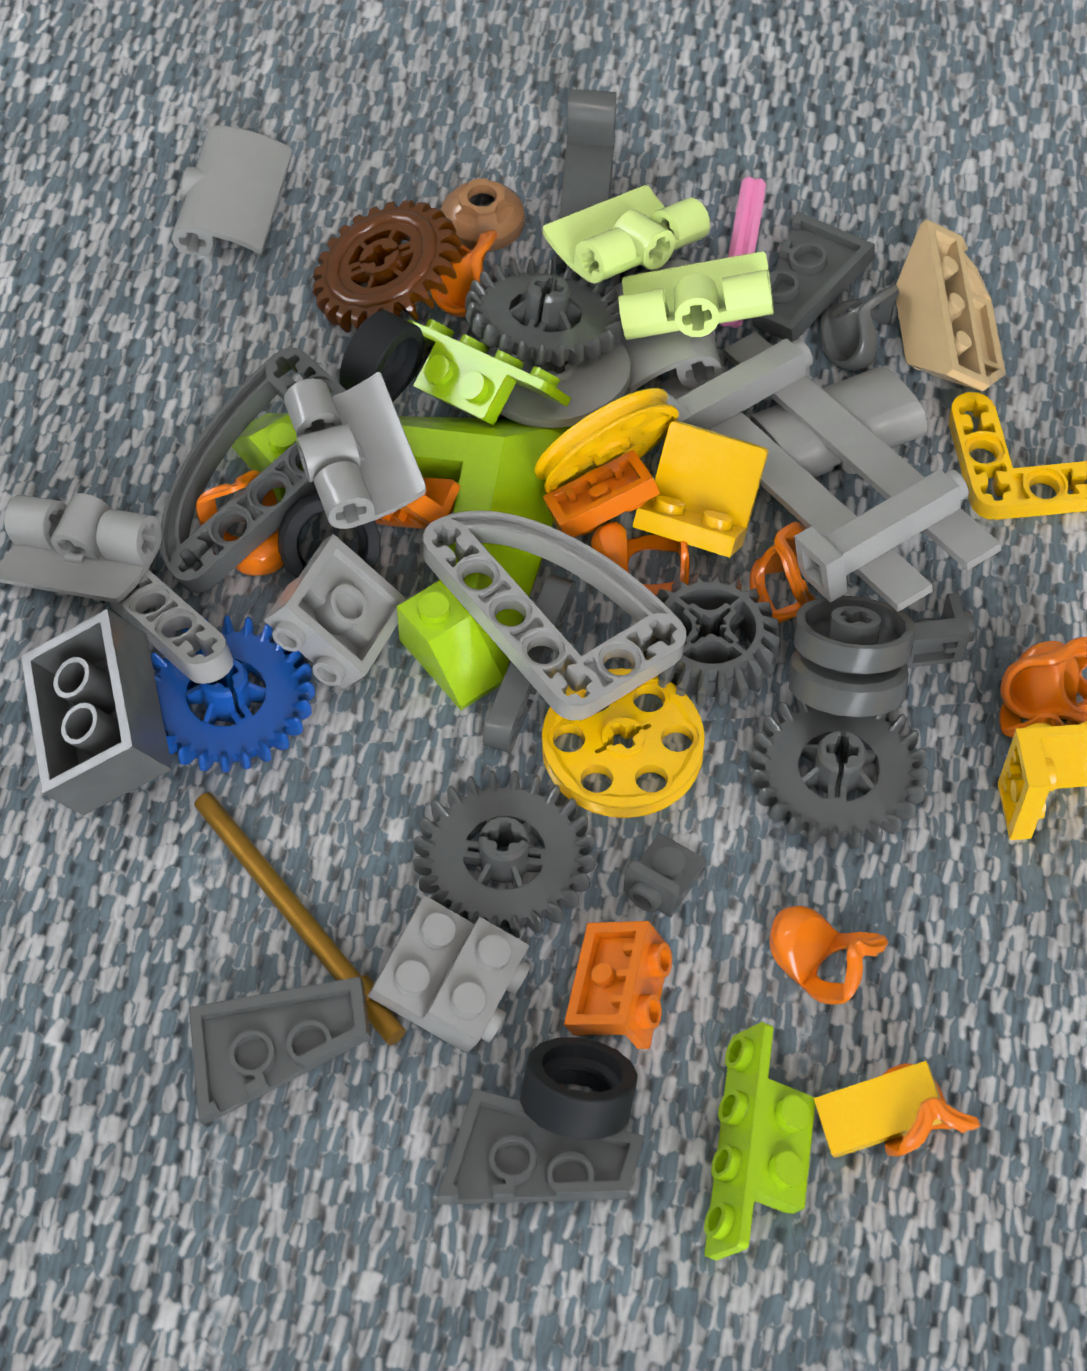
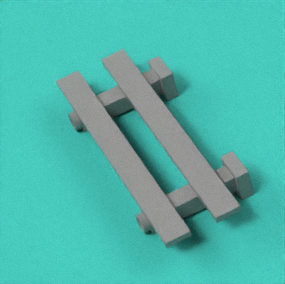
M755 331L724 348V356L735 367L696 389L687 388L681 384L678 375L659 384V388L665 390L668 394L669 400L667 404L675 406L679 412L677 421L768 449L769 454L760 485L807 528L794 536L798 567L801 575L830 603L848 593L846 576L852 572H855L897 612L933 592L932 584L893 549L922 531L967 571L1001 551V543L961 509L960 501L969 495V490L963 477L955 470L944 473L939 469L927 477L920 474L806 375V368L813 364V356L809 347L801 339L790 342L786 338L772 346ZM770 396L789 414L806 425L825 446L886 500L857 517L746 417L742 411ZM666 436L661 440L663 444L665 442Z

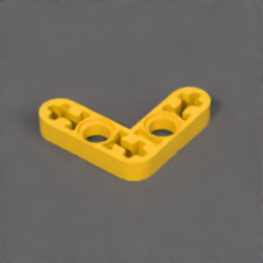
M978 392L963 393L954 399L949 414V428L962 476L969 490L968 498L970 505L979 516L991 520L1087 511V484H1084L1085 480H1087V461L1013 468L993 401L986 395ZM966 411H972L976 418H980L977 432L972 433L974 426L970 415L964 414ZM976 449H985L990 451L996 460L991 463H980L975 461L969 453ZM994 478L993 488L995 494L1002 497L1000 501L994 500L991 494H986L988 479ZM1036 484H1045L1053 488L1057 495L1049 499L1040 498L1032 493L1030 487ZM1068 490H1073V493L1068 494Z

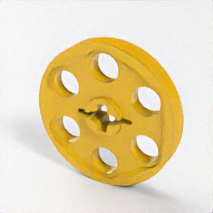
M650 388L621 397L591 413L557 438L541 455L534 469L536 477L539 480L546 481L544 485L545 492L548 494L632 450L641 458L653 449L667 435L669 424L678 420L679 416L677 408L667 404L669 399L666 391L660 388Z
M625 668L608 669L610 673L615 675H626L633 670ZM657 675L610 704L604 711L597 712L583 720L562 718L550 706L542 728V753L544 764L551 780L560 787V792L568 799H575L576 805L603 816L633 818L646 816L667 808L690 789L702 765L705 738L704 727L698 710L686 694L684 696L677 695V686L671 682L665 688H661L658 685L659 676ZM568 686L566 695L570 696L576 693L581 698H585L586 690L582 689L575 692ZM643 694H652L659 697L664 704L659 710L645 712L637 708L634 701ZM570 733L579 736L584 741V744L577 751L564 752L555 746L554 741L562 734ZM681 733L691 740L692 745L684 751L676 752L667 749L663 745L662 740L669 734ZM620 734L624 739L633 737L632 747L626 749L621 743L614 745V735ZM600 773L607 776L611 780L612 785L603 792L594 793L585 789L581 782L587 775ZM655 773L665 779L666 786L657 792H646L637 786L636 781L643 774Z

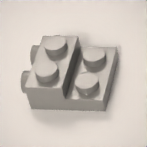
M332 534L322 541L300 576L287 585L264 621L274 629L272 636L280 647L291 652L299 651L314 664L312 670L319 681L329 686L339 685L342 689H345L366 676L398 624L397 606L408 599L336 535Z
M424 895L367 996L452 1046L469 1053L480 1039L490 1043L501 1026L506 1012L497 1006L505 991L514 995L526 978L531 965L523 961L522 958L529 945L482 917H479L473 924Z

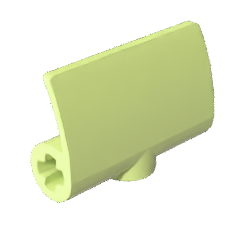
M644 185L544 225L543 236L559 257L573 271L588 282L598 283L639 265L650 270L659 269L670 259L673 251L705 238L710 230V218L706 208L698 199L691 197L664 207L648 185Z
M763 251L629 275L622 278L623 295L619 296V310L626 340L681 331L683 334L691 337H702L710 334L721 323L774 314L767 256Z

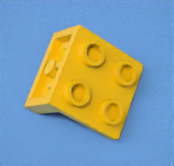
M675 420L671 422L654 480L660 494L647 500L636 510L632 527L678 542L686 541L688 545L730 558L743 546L769 454L768 449Z
M1087 721L1079 725L1064 726L1036 723L1015 730L998 780L1009 840L1032 838L1038 820L1045 817V801L1049 792L1059 788L1087 787Z

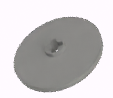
M619 341L614 344L613 349L608 353H600L599 358L591 361L584 358L583 364L572 365L569 361H564V366H554L552 362H546L544 366L535 365L534 360L531 359L523 362L522 370L529 374L533 367L536 366L560 379L561 381L557 388L572 399L568 407H565L515 384L500 414L517 423L533 427L558 428L575 425L601 407L624 396L631 380V362L625 346ZM497 347L490 356L494 357L499 347ZM556 367L554 371H549L550 368Z

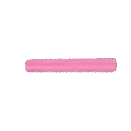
M748 176L741 182L728 257L755 253L766 190V183L762 178L753 179ZM743 320L721 323L720 325L738 328L743 324Z

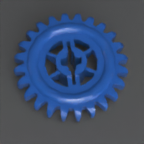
M229 615L224 617V624L220 633L226 639L232 654L233 666L228 674L217 680L218 683L216 681L206 684L199 683V685L193 688L195 682L185 676L168 659L162 658L156 652L151 653L152 666L157 672L154 673L169 755L178 752L180 764L188 765L197 758L201 771H208L214 762H218L222 772H229L233 762L237 761L243 769H250L252 767V757L257 756L262 761L268 762L272 760L270 748L288 749L290 743L287 735L297 736L301 734L304 730L301 720L308 718L312 714V707L309 701L314 697L315 689L314 685L309 682L312 678V669L309 664H303L304 655L299 651L288 654V650L283 649L276 642L273 643V628L267 623L263 631L258 636H255L253 622L249 616L246 617L240 632L234 631ZM189 628L182 629V634L186 633ZM201 649L196 652V655H204ZM249 673H253L261 680L264 687L249 682ZM232 693H234L238 713L235 710ZM251 702H263L258 712L252 715L249 710ZM188 704H204L206 714L203 721L190 710ZM217 720L232 722L233 724L232 726H214Z

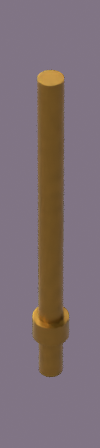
M206 792L199 796L194 803L195 808L336 981L361 977L365 985L370 1024L387 1045L397 1043L405 1035L406 1030L387 1007L367 996L375 982L368 975H360L211 792Z

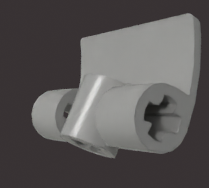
M216 125L209 128L195 167L188 166L183 175L181 186L182 207L172 233L174 246L185 254L206 256L213 251L216 238L218 237L262 254L292 159L291 147L265 135L225 125Z
M681 259L670 260L659 269H645L636 274L690 265L691 263ZM622 282L613 287L617 290V300L619 296L623 295ZM715 330L702 337H691L683 334L681 331L631 340H626L623 332L620 342L625 346L631 362L629 393H633L655 377L675 368L681 384L692 389H696L721 375L722 366L715 343Z
M883 366L822 388L890 448L897 447L927 434L928 423L919 400L898 376ZM779 404L751 415V421L759 426L814 478L833 471L834 466L838 464L846 473L856 474L853 469L825 446L806 425L789 414Z
M376 372L368 379L335 396L331 395L327 383L321 379L314 378L299 381L287 390L284 395V403L297 435L296 443L301 463L308 482H314L331 526L339 529H348L377 520L412 503L426 493L424 479L380 372Z
M85 493L74 494L68 505L59 500L18 494L10 500L5 511V530L14 545L0 561V583L114 603L120 602L137 586L157 555L162 538L160 522L153 515L112 509L101 499Z

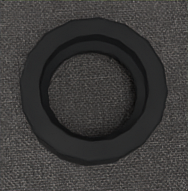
M380 310L371 314L360 325L347 346L339 370V384L344 389L349 390L376 372H380L392 402H394L411 383L419 366L424 336L420 327L386 310Z
M318 492L299 499L286 512L278 530V551L285 568L295 578L300 576L307 565L299 550V536L302 529L312 517L325 512ZM375 520L356 526L359 534L357 555L373 569L381 552V534Z
M557 1037L541 1042L529 1052L520 1103L525 1114L539 1127L558 1136L578 1140L603 1139L618 1134L629 1123L638 1074L632 1062L617 1049L599 1041L585 1038ZM558 1083H573L587 1086L598 1092L573 1090Z

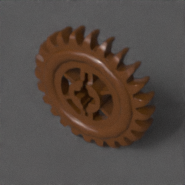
M405 200L398 207L397 203L392 201L386 203L383 210H379L377 206L370 208L366 217L358 214L353 218L354 224L352 226L343 225L338 230L341 236L339 238H331L326 245L329 251L322 252L319 255L317 261L320 266L316 267L313 272L315 283L313 284L312 292L316 297L317 307L325 314L332 325H339L346 333L351 332L352 325L357 331L371 314L380 310L389 311L399 317L400 312L405 311L414 320L418 321L419 316L416 312L415 303L420 301L434 309L435 304L428 291L430 289H437L446 295L448 290L440 276L446 275L452 279L457 278V273L449 261L457 264L461 263L462 259L457 250L461 248V241L456 234L453 222L446 218L441 209L431 208L430 204L425 202L415 205L413 200ZM401 240H407V241H408V242H405V243L401 244ZM368 282L366 287L359 286L360 284Z

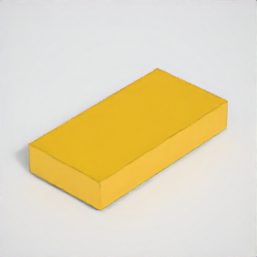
M923 1061L816 1097L814 1102L831 1155L837 1158L906 1135L915 1121L920 1104L928 1098H940L930 1066L927 1061ZM935 1119L932 1126L943 1122L939 1119Z

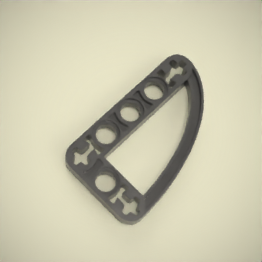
M289 347L276 352L238 388L200 435L173 482L162 515L160 546L168 569L189 592L200 593L214 587L280 528L286 512L299 499L317 492L314 482L309 483L305 472L301 471L302 463L297 443L295 442L189 537L197 499L203 493L226 453L277 394L284 400L287 390L296 383L286 374L288 371L299 372L303 380L311 378L321 379L327 383L332 396L346 391L304 351L298 348ZM278 487L286 489L285 495L279 503L273 506H263L264 496L270 490ZM237 522L247 523V528L241 537L233 541L224 540V534L231 525ZM214 543L221 550L217 555L210 548ZM198 561L203 566L195 572L190 566Z

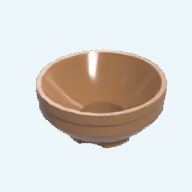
M485 178L474 179L456 187L446 196L441 207L446 218L453 222L461 244L470 250L474 249L480 234L490 230H496L498 237L487 252L502 249L513 243L520 236L525 224V213L520 197L507 186ZM484 193L494 197L495 201L488 206L481 207L472 204L469 199L476 194Z

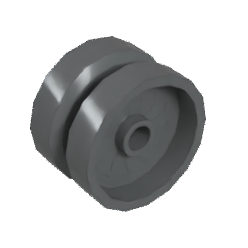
M843 595L831 603L825 597H821L805 603L796 614L794 646L797 650L791 656L789 690L799 701L816 710L839 716H878L898 709L906 697L909 677L906 662L912 656L915 635L914 622L904 611L897 612L888 603L866 597Z

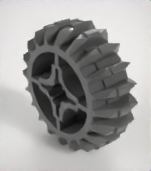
M696 572L695 576L691 579V585H686L676 578L674 584H672L671 592L659 589L656 596L680 619L686 628L687 637L681 659L675 665L658 674V685L661 688H665L671 682L677 686V695H696V702L700 709L707 702V697H715L716 702L722 709L727 703L728 694H731L735 699L743 703L748 695V689L759 692L760 688L764 685L765 677L770 678L771 674H773L776 666V657L779 656L781 642L779 641L780 626L778 619L772 618L773 610L771 609L770 602H759L757 588L742 592L739 578L730 585L723 584L718 573L711 582H703ZM739 628L745 633L751 644L747 650L739 645V638L735 636V631ZM655 635L652 636L650 646L659 641H663L667 646L670 645L668 637L660 640ZM647 650L644 651V652H642V653L644 654L645 659H646Z

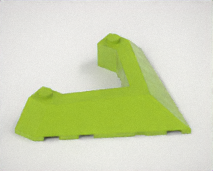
M266 413L252 421L232 445V448L251 470L262 472L296 442L297 435L289 413ZM398 416L422 477L452 479L460 485L453 514L466 511H493L512 514L550 527L553 526L554 520L542 497L547 494L544 489L546 481L539 480L534 473V469L545 450L572 426L540 428L523 425L510 419H497L493 426L478 418ZM274 488L276 498L280 502L285 495L286 489ZM456 543L447 545L455 554ZM481 543L526 595L530 597L543 558L509 546ZM472 573L463 579L468 587L476 590L488 588L493 583L487 575L482 573ZM441 580L397 606L399 640L461 711L501 686L509 667L510 659ZM504 609L495 615L497 621L505 626H517L524 620L523 615L513 609Z

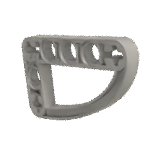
M466 511L450 514L433 521L426 527L423 533L422 552L426 564L551 708L562 718L583 720L591 717L675 665L682 657L687 636L686 628L680 619L657 596L619 565L590 546L557 529L534 520L507 513ZM442 541L446 545L456 543L455 554L446 545L437 548V542ZM481 543L517 548L561 566L605 594L634 618L637 623L581 656ZM472 573H482L487 575L493 583L488 588L476 590L468 587L463 579ZM504 609H513L520 612L525 620L517 626H505L497 621L495 615ZM655 635L660 640L669 637L671 639L670 645L667 646L663 641H659L650 646L652 636ZM536 646H546L554 650L558 657L551 663L540 664L534 662L527 653ZM647 650L646 659H645L644 654H643L642 652H644V651ZM621 657L628 660L634 669L626 675H615L605 668L604 663L610 658ZM566 669V675L564 679L561 674ZM567 684L575 692L582 689L586 690L585 698H581L576 693L567 696Z

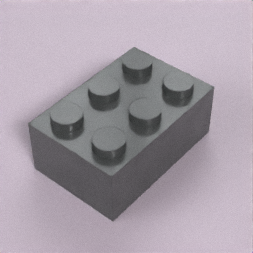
M106 609L21 656L43 795L82 815H86L172 770L146 633L109 609Z

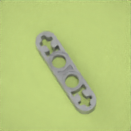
M149 569L133 589H137L134 593L130 592L120 602H109L112 609L124 620L146 633L148 642L191 681L201 684L212 683L230 672L233 666V657L223 634ZM163 605L160 609L152 613L142 614L147 609H150L154 606ZM190 628V630L180 636L168 638L172 633L180 629ZM201 649L204 655H196V652Z

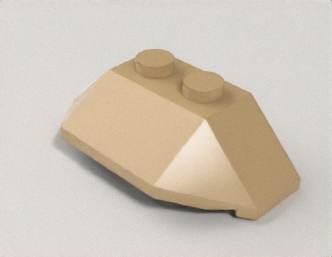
M926 219L919 226L896 283L900 292L896 303L906 364L942 380L984 391L1006 375L991 297L977 267L965 254L968 247L963 236Z

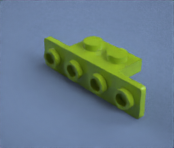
M411 319L407 320L420 327L424 341L434 346L413 385L423 393L493 426L515 384L568 407L572 398L557 388L561 380L547 371L534 366L529 374L522 370L524 363L500 350L492 357L486 354L489 347L465 334L457 341L452 338L455 333L454 331L432 319H428L425 326Z
M760 1022L734 1035L725 1053L727 1074L724 1096L718 1109V1118L721 1122L718 1147L711 1165V1173L714 1177L711 1204L704 1221V1231L707 1235L704 1255L716 1261L748 1248L754 1201L784 1213L794 1214L805 1209L815 1112L814 1098L816 1097L768 1078L774 1027L765 1022Z

